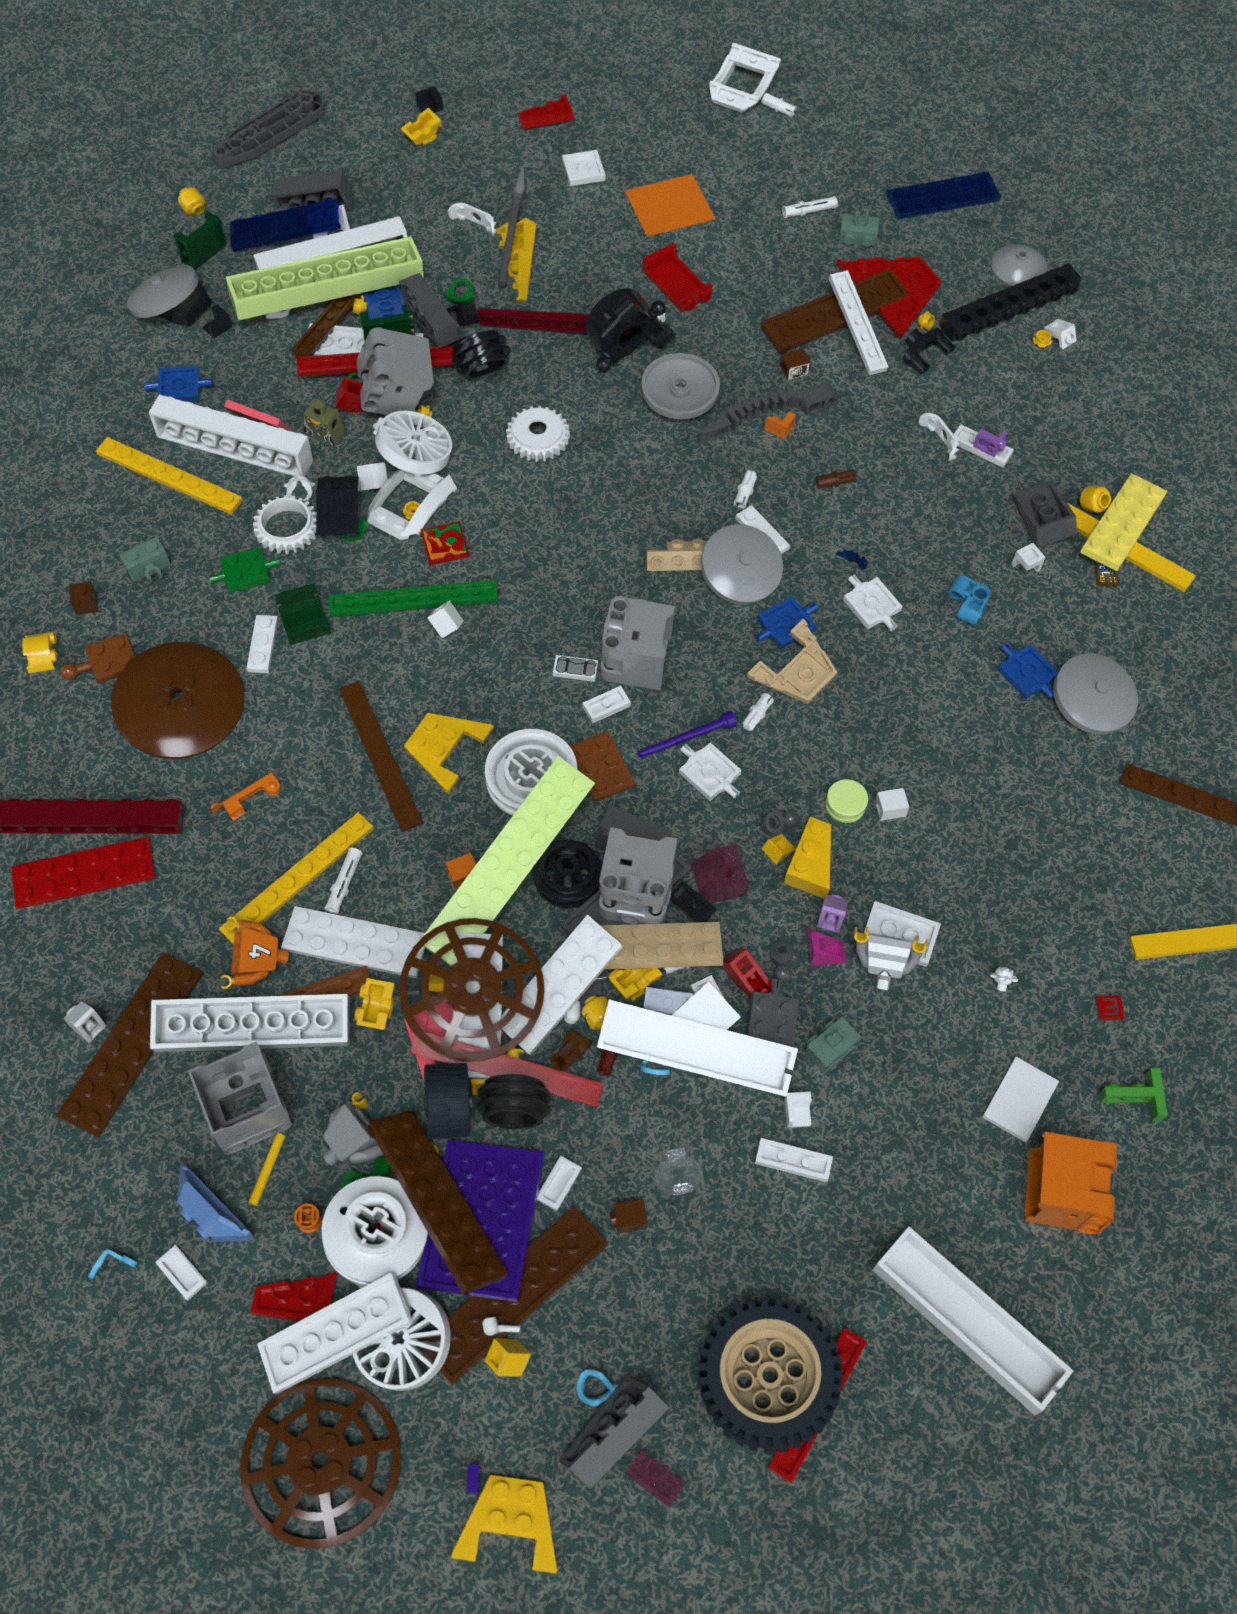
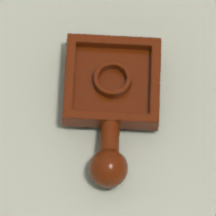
M126 633L85 645L84 648L89 661L78 665L66 663L61 668V675L66 680H73L78 676V673L92 669L98 684L117 678L123 668L135 658Z

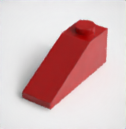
M344 378L336 391L335 408L352 413L366 412L361 408L360 390L363 383Z
M736 948L723 959L722 968L749 999H751V992L754 991L760 993L771 992L772 983L747 949Z

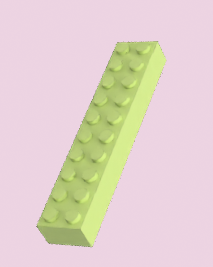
M412 237L227 276L226 282L237 318L242 320L396 286L400 284L399 281L420 273L423 278L424 275L423 263Z
M557 756L423 936L444 923L458 919L478 918L493 921L595 783L560 756ZM471 924L460 925L454 928L456 933L484 934L489 926ZM443 931L431 938L423 947L435 954L440 948L450 943L446 932ZM453 949L440 958L450 967L454 965Z

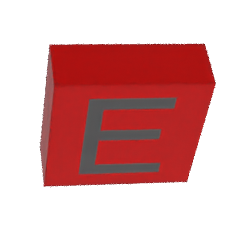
M1121 996L1096 997L1099 1020L1124 1019Z

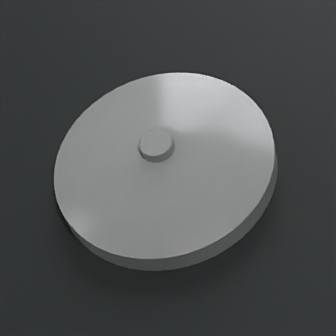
M177 265L161 270L144 280L132 291L127 300V307L131 314L137 318H148L162 314L184 301L196 288L199 277L194 268L189 265Z
M686 353L668 354L654 360L645 369L641 382L642 395L648 406L658 414L673 419H690L706 413L716 403L720 389L719 376L713 366L698 356Z
M736 524L726 526L710 537L701 555V570L707 585L717 596L733 604L750 605L766 599L777 588L783 574V560L777 545L766 533L752 526Z
M1089 653L1077 655L1069 659L1055 676L1053 693L1060 712L1071 724L1085 732L1097 735L1114 733L1126 726L1136 713L1138 706L1136 686L1128 672L1108 657Z

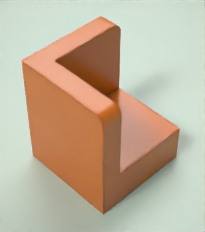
M788 412L784 419L768 416L765 420L764 430L786 439L795 425L796 414Z
M471 853L445 862L448 875L455 890L461 886L462 880L466 879L476 866Z

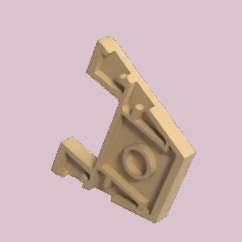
M802 619L790 631L789 635L805 648L778 674H775L763 662L759 661L747 673V677L809 704L837 676V671L825 651H822L817 643L815 635L813 636L809 630L807 622Z

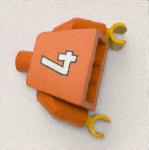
M235 917L227 918L229 922H235L233 927H225L228 932L235 933L231 975L235 976L233 978L229 975H222L220 979L228 978L230 981L229 985L226 987L222 986V989H231L234 985L237 987L253 985L267 978L269 972L275 971L276 963L286 964L288 962L289 951L278 949V938L272 936L271 931L260 922L246 920L238 922Z

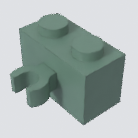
M856 211L855 215L842 214L839 235L840 243L847 245L858 244L865 247L876 246L879 218L869 217L868 212L865 213V216H859V211Z
M157 537L119 554L132 582L146 577L147 581L152 583L151 576L153 574H158L160 578H163L161 569L171 565L167 553Z
M843 1017L837 1021L831 1020L823 1028L825 1031L819 1036L814 1034L806 1042V1055L823 1073L827 1072L857 1047L862 1037Z

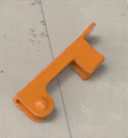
M271 772L223 802L214 803L210 807L211 811L214 814L221 810L223 806L234 821L245 814V809L240 804L242 801L261 790L266 791L270 796H276L281 790L280 783Z

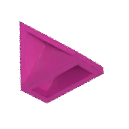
M805 926L811 966L846 963L843 941L826 936Z

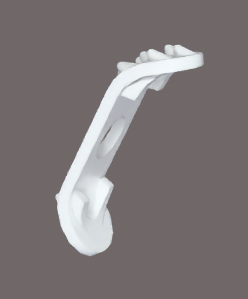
M456 203L449 208L448 216L451 219L458 218L464 220L467 218L487 227L486 230L492 232V237H495L497 229H494L496 222H494V217L489 213L465 203ZM473 213H477L481 220L476 219Z
M933 413L922 414L919 417V424L927 427L930 431H936L949 448L947 451L949 454L948 461L952 462L956 458L955 453L959 450L957 449L959 442L938 415ZM943 430L947 434V439L943 435Z

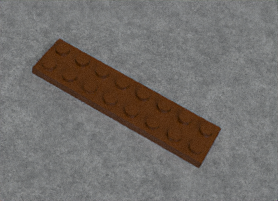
M891 269L854 283L867 317L878 314L880 308L910 295ZM834 292L761 322L762 330L779 354L848 326Z
M162 952L56 1116L100 1138L154 1053L150 1049L151 1000L188 999L204 973Z
M413 1110L371 1121L368 1125L371 1134L462 1294L464 1295L504 1280L508 1275L507 1270L430 1139L427 1138V1134Z
M575 1206L528 1247L518 1302L472 1296L448 1317L451 1331L450 1348L440 1372L452 1386L487 1355L494 1338L505 1339L511 1333L499 1332L491 1336L486 1335L482 1324L484 1319L496 1317L498 1325L519 1326L608 1246L604 1238ZM441 1335L426 1337L422 1342L440 1347ZM421 1347L431 1361L434 1362L438 1352Z

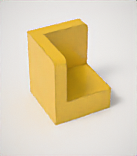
M494 1338L484 1362L497 1376L520 1377L526 1368L531 1353L518 1339Z

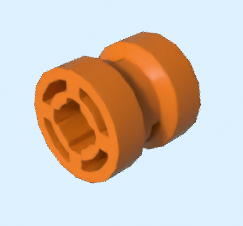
M308 1203L302 1204L295 1211L294 1220L302 1232L311 1234L319 1230L322 1225V1216L316 1206Z

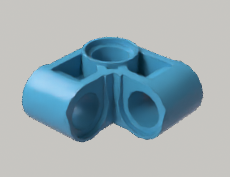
M958 575L947 592L951 598L963 603L957 617L976 626L978 619L981 618L991 594L990 589L971 580L967 576Z

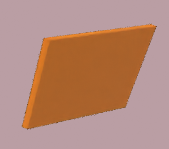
M693 174L625 190L647 237L716 219Z

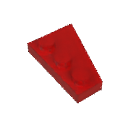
M564 94L560 96L558 101L553 102V100H549L545 106H534L519 112L518 119L522 129H531L536 126H548L553 123H564L574 120V113Z
M338 1272L328 1273L327 1276L316 1278L314 1276L306 1277L305 1280L285 1281L257 1286L250 1313L254 1316L301 1321L332 1304Z

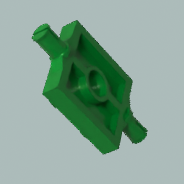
M258 547L220 557L221 573L209 575L211 584L224 580L229 593L270 583L269 569L281 565L279 558L266 561L262 555L261 548Z

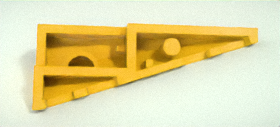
M527 218L516 223L508 267L509 276L514 277L516 282L512 284L513 289H518L517 301H527L536 223ZM508 222L497 228L496 234H501L503 241L499 242L501 247L505 246Z

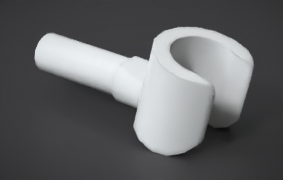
M496 1317L484 1319L482 1323L484 1332L488 1336L499 1332H520V1326L498 1325Z

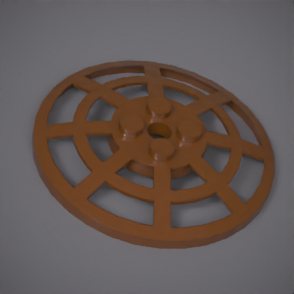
M458 919L434 928L413 947L406 958L401 972L399 985L400 1004L410 1029L429 1049L453 1060L466 1062L486 1061L511 1051L531 1032L543 1006L544 979L540 963L533 950L513 930L486 919ZM476 924L494 928L489 940L476 937L459 939L454 927ZM446 932L450 943L440 948L431 957L429 962L416 958L419 950L438 933ZM503 933L509 935L520 944L528 954L530 962L518 965L512 955L502 946L498 945ZM482 945L485 946L481 958H467L462 946ZM453 949L458 962L449 970L437 966L436 963L439 959ZM494 951L505 958L510 968L498 972L489 963ZM414 967L424 971L421 984L423 1001L409 1006L407 980L410 968ZM535 970L537 998L533 1010L521 1004L523 996V978L521 974ZM431 974L444 979L443 992L432 997L429 995ZM515 977V999L501 994V981ZM469 981H475L479 984L480 989L476 993H469L466 990V984ZM447 1002L455 1011L451 1023L446 1022L437 1013L434 1006ZM497 1003L510 1009L500 1021L492 1025L488 1012ZM427 1010L434 1022L447 1031L441 1045L433 1041L422 1031L413 1015ZM516 1012L527 1017L529 1021L521 1032L508 1043L500 1046L495 1032L506 1026L515 1016ZM464 1016H479L483 1029L467 1030L459 1027ZM456 1035L467 1038L486 1036L490 1050L466 1053L451 1050L450 1047Z
M323 1378L308 1380L294 1385L276 1396L265 1406L251 1426L243 1446L240 1463L244 1497L251 1513L259 1524L272 1536L281 1541L301 1548L322 1549L335 1547L351 1541L364 1533L378 1520L387 1508L396 1490L400 1476L401 1447L396 1426L389 1412L370 1392L354 1383L340 1379ZM315 1387H339L356 1393L357 1396L348 1408L333 1402H316ZM304 1390V1406L289 1413L278 1425L266 1418L269 1412L282 1400ZM366 1401L382 1417L390 1438L378 1441L373 1440L368 1426L357 1415ZM317 1411H333L342 1414L334 1428L319 1426ZM307 1413L308 1429L298 1435L297 1438L284 1430L296 1418ZM351 1421L361 1431L365 1439L364 1444L350 1446L342 1435ZM261 1427L271 1434L264 1452L263 1469L248 1474L250 1448L258 1428ZM277 1440H280L290 1447L286 1463L271 1467L272 1453ZM392 1449L391 1475L383 1496L369 1488L375 1472L376 1453ZM318 1453H324L327 1457L325 1466L320 1469L314 1468L312 1464L313 1457ZM367 1455L366 1472L362 1482L349 1474L352 1467V1458ZM288 1474L295 1488L286 1501L278 1492L273 1478ZM265 1481L270 1496L281 1508L273 1524L266 1519L258 1508L252 1496L250 1485ZM342 1484L355 1492L345 1503L332 1509L330 1493L337 1490ZM304 1493L319 1496L321 1512H306L297 1509L296 1506ZM362 1497L376 1506L371 1514L359 1525L337 1535L334 1518L349 1511ZM290 1516L305 1521H323L326 1538L318 1540L303 1539L289 1535L282 1530Z

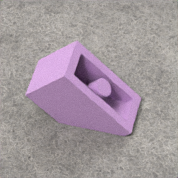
M825 895L817 927L839 933L845 917L848 900H844L838 895Z

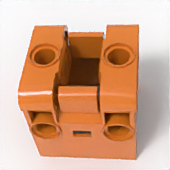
M1044 1132L1042 1138H1044L1042 1145L1039 1148H1031L1029 1151L1024 1221L1076 1230L1081 1233H1086L1087 1231V1234L1101 1233L1114 1221L1115 1197L1110 1195L1111 1175L1117 1166V1144L1109 1141H1096Z

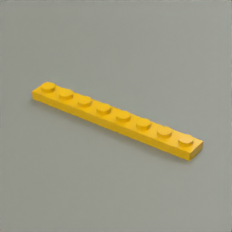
M109 437L96 450L97 455L228 514L232 515L243 501L242 497Z
M359 812L356 813L233 917L238 922L246 920L262 924L343 856L349 848H352L374 829L373 825ZM227 921L219 928V931L234 945L235 933L228 932L225 927L231 928L235 925V922Z

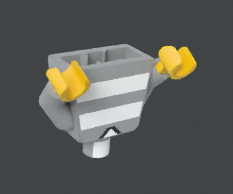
M857 927L854 929L857 955L862 966L868 969V973L877 975L875 987L878 989L889 990L891 977L901 979L902 975L909 974L919 963L928 944V939L923 944L918 943V936H915L914 941L871 934L868 927H866V932L859 933Z

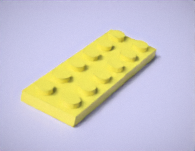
M1131 473L1082 547L1080 553L1118 571L1168 491Z

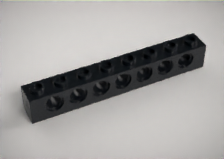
M1067 263L942 314L939 327L951 342L963 340L967 335L972 333L978 334L984 328L989 326L995 327L1001 321H1009L1018 314H1026L1035 307L1041 308L1052 300L1058 301L1062 296L1076 293L1082 278Z

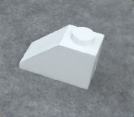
M82 1001L78 1005L73 1006L67 1012V1016L63 1018L88 1043L106 1027L97 1012Z

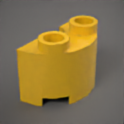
M427 108L418 115L415 123L409 122L401 130L416 145L421 143L425 145L436 139L438 127H441V119Z
M54 631L28 635L22 639L23 655H26L28 660V666L26 667L28 673L55 669L54 662H58V655L56 649H53V644H57V637Z
M658 968L615 969L609 974L608 978L610 983L628 1002L630 998L635 1001L646 993V987L655 980L659 981L662 972Z
M366 979V984H362L360 989V998H363L362 1006L357 1007L354 1020L357 1021L356 1025L381 1030L387 1028V1019L391 1018L395 998L392 997L396 988L395 983Z

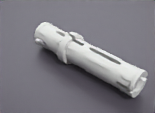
M833 196L809 202L799 201L794 205L783 206L782 214L784 218L798 215L802 217L808 213L837 208V198Z
M349 848L337 880L330 888L331 894L325 906V910L330 913L338 914L344 896L346 897L349 893V884L363 854L359 849Z

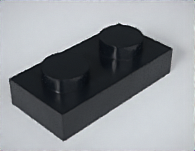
M681 881L671 892L670 901L695 922H706L717 910L715 906L684 881Z

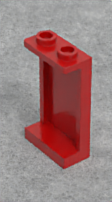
M674 243L642 259V271L681 313L686 310H692L697 304L707 302L712 297L713 285L711 283L705 285L678 258L677 247Z

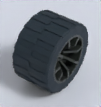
M426 1064L424 1066V1094L427 1138L468 1137L470 1135V1112H472V1090L469 1087L467 1064Z

